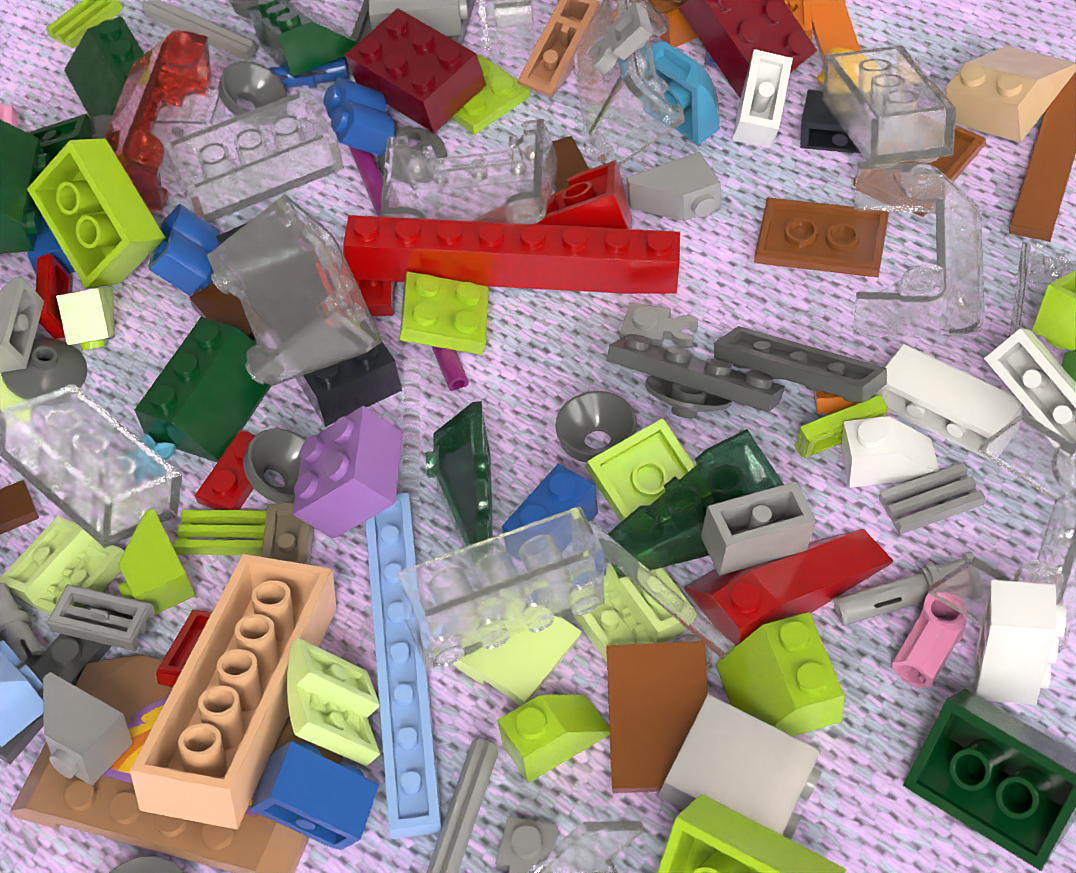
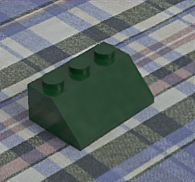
M258 0L257 6L248 9L262 49L292 77L344 57L358 43L326 17L290 0Z
M122 16L105 20L87 29L64 71L89 118L98 115H111L119 119L126 126L169 109L157 74Z
M1 119L0 254L34 251L36 236L42 232L41 212L27 188L52 159L49 154L44 153L37 137Z
M200 317L134 411L144 434L149 435L155 442L175 444L177 450L217 463L238 432L243 430L283 370V367L237 327Z
M963 689L946 699L903 786L1042 871L1076 819V752L971 691Z

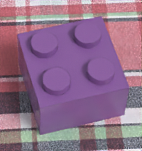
M362 406L346 417L339 418L333 425L317 435L310 436L303 443L299 453L301 461L298 480L294 486L295 500L292 515L327 536L336 538L394 505L403 432Z

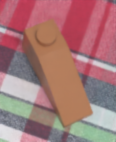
M559 0L517 80L518 85L550 98L555 95L587 51L600 26L599 1Z

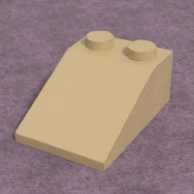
M1010 46L1002 47L968 61L946 86L949 120L969 129L1022 142L1076 72V62Z

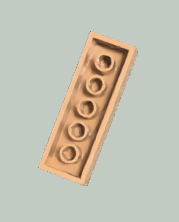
M242 554L130 770L140 811L238 830L265 770L270 754H272L290 714L287 696V671L291 643L300 638L320 647L337 609L333 571L331 568Z

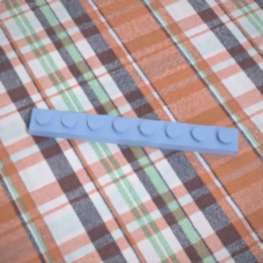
M409 492L396 494L394 505L366 520L388 821L392 839L439 833L442 828L412 506Z

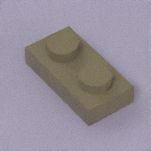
M294 503L268 504L261 557L310 565L314 527L292 515Z

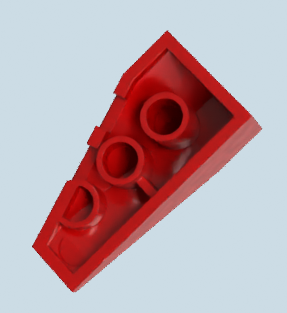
M616 160L567 178L569 186L552 195L547 194L545 190L533 195L534 199L519 211L514 207H510L480 221L632 229V216Z
M863 528L809 542L807 551L719 576L717 570L714 569L685 586L684 590L730 646L735 648L764 624L808 612L811 614L832 601L833 598L842 595L892 564L893 559Z

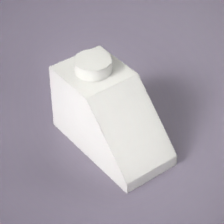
M759 50L753 51L738 106L732 140L751 145L771 147L780 126L793 58Z
M890 416L844 421L841 453L849 488L912 481L940 471L931 438Z

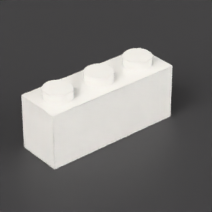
M1020 328L984 359L1075 466L1076 382L1031 330Z
M905 344L902 345L885 367L887 368V385L875 393V397L882 396L888 406V411L994 462L1019 427L1024 406L1011 392L992 386L973 377L964 370H958L933 358L926 352L915 350Z
M991 580L975 652L976 695L986 701L1036 705L1040 689L1049 688L1051 663L1055 664L1057 661L1058 637L1064 636L1066 623L1065 606L1056 605L1055 584Z

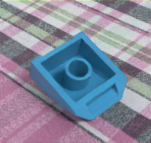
M663 40L645 47L641 52L644 109L699 145L720 130L719 102L711 77L699 63Z

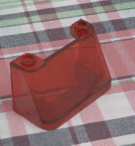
M173 31L133 64L104 137L145 205L150 210L163 211L169 198L168 190L162 187L159 172L164 158V149L161 141L151 134L161 106L164 102L182 108L184 99L191 94L198 93V95L206 97L212 82L208 37L191 31Z

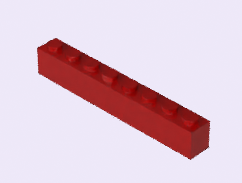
M348 215L343 251L347 279L392 280V282H404L406 273L413 272L461 282H471L488 287L623 294H677L681 232Z

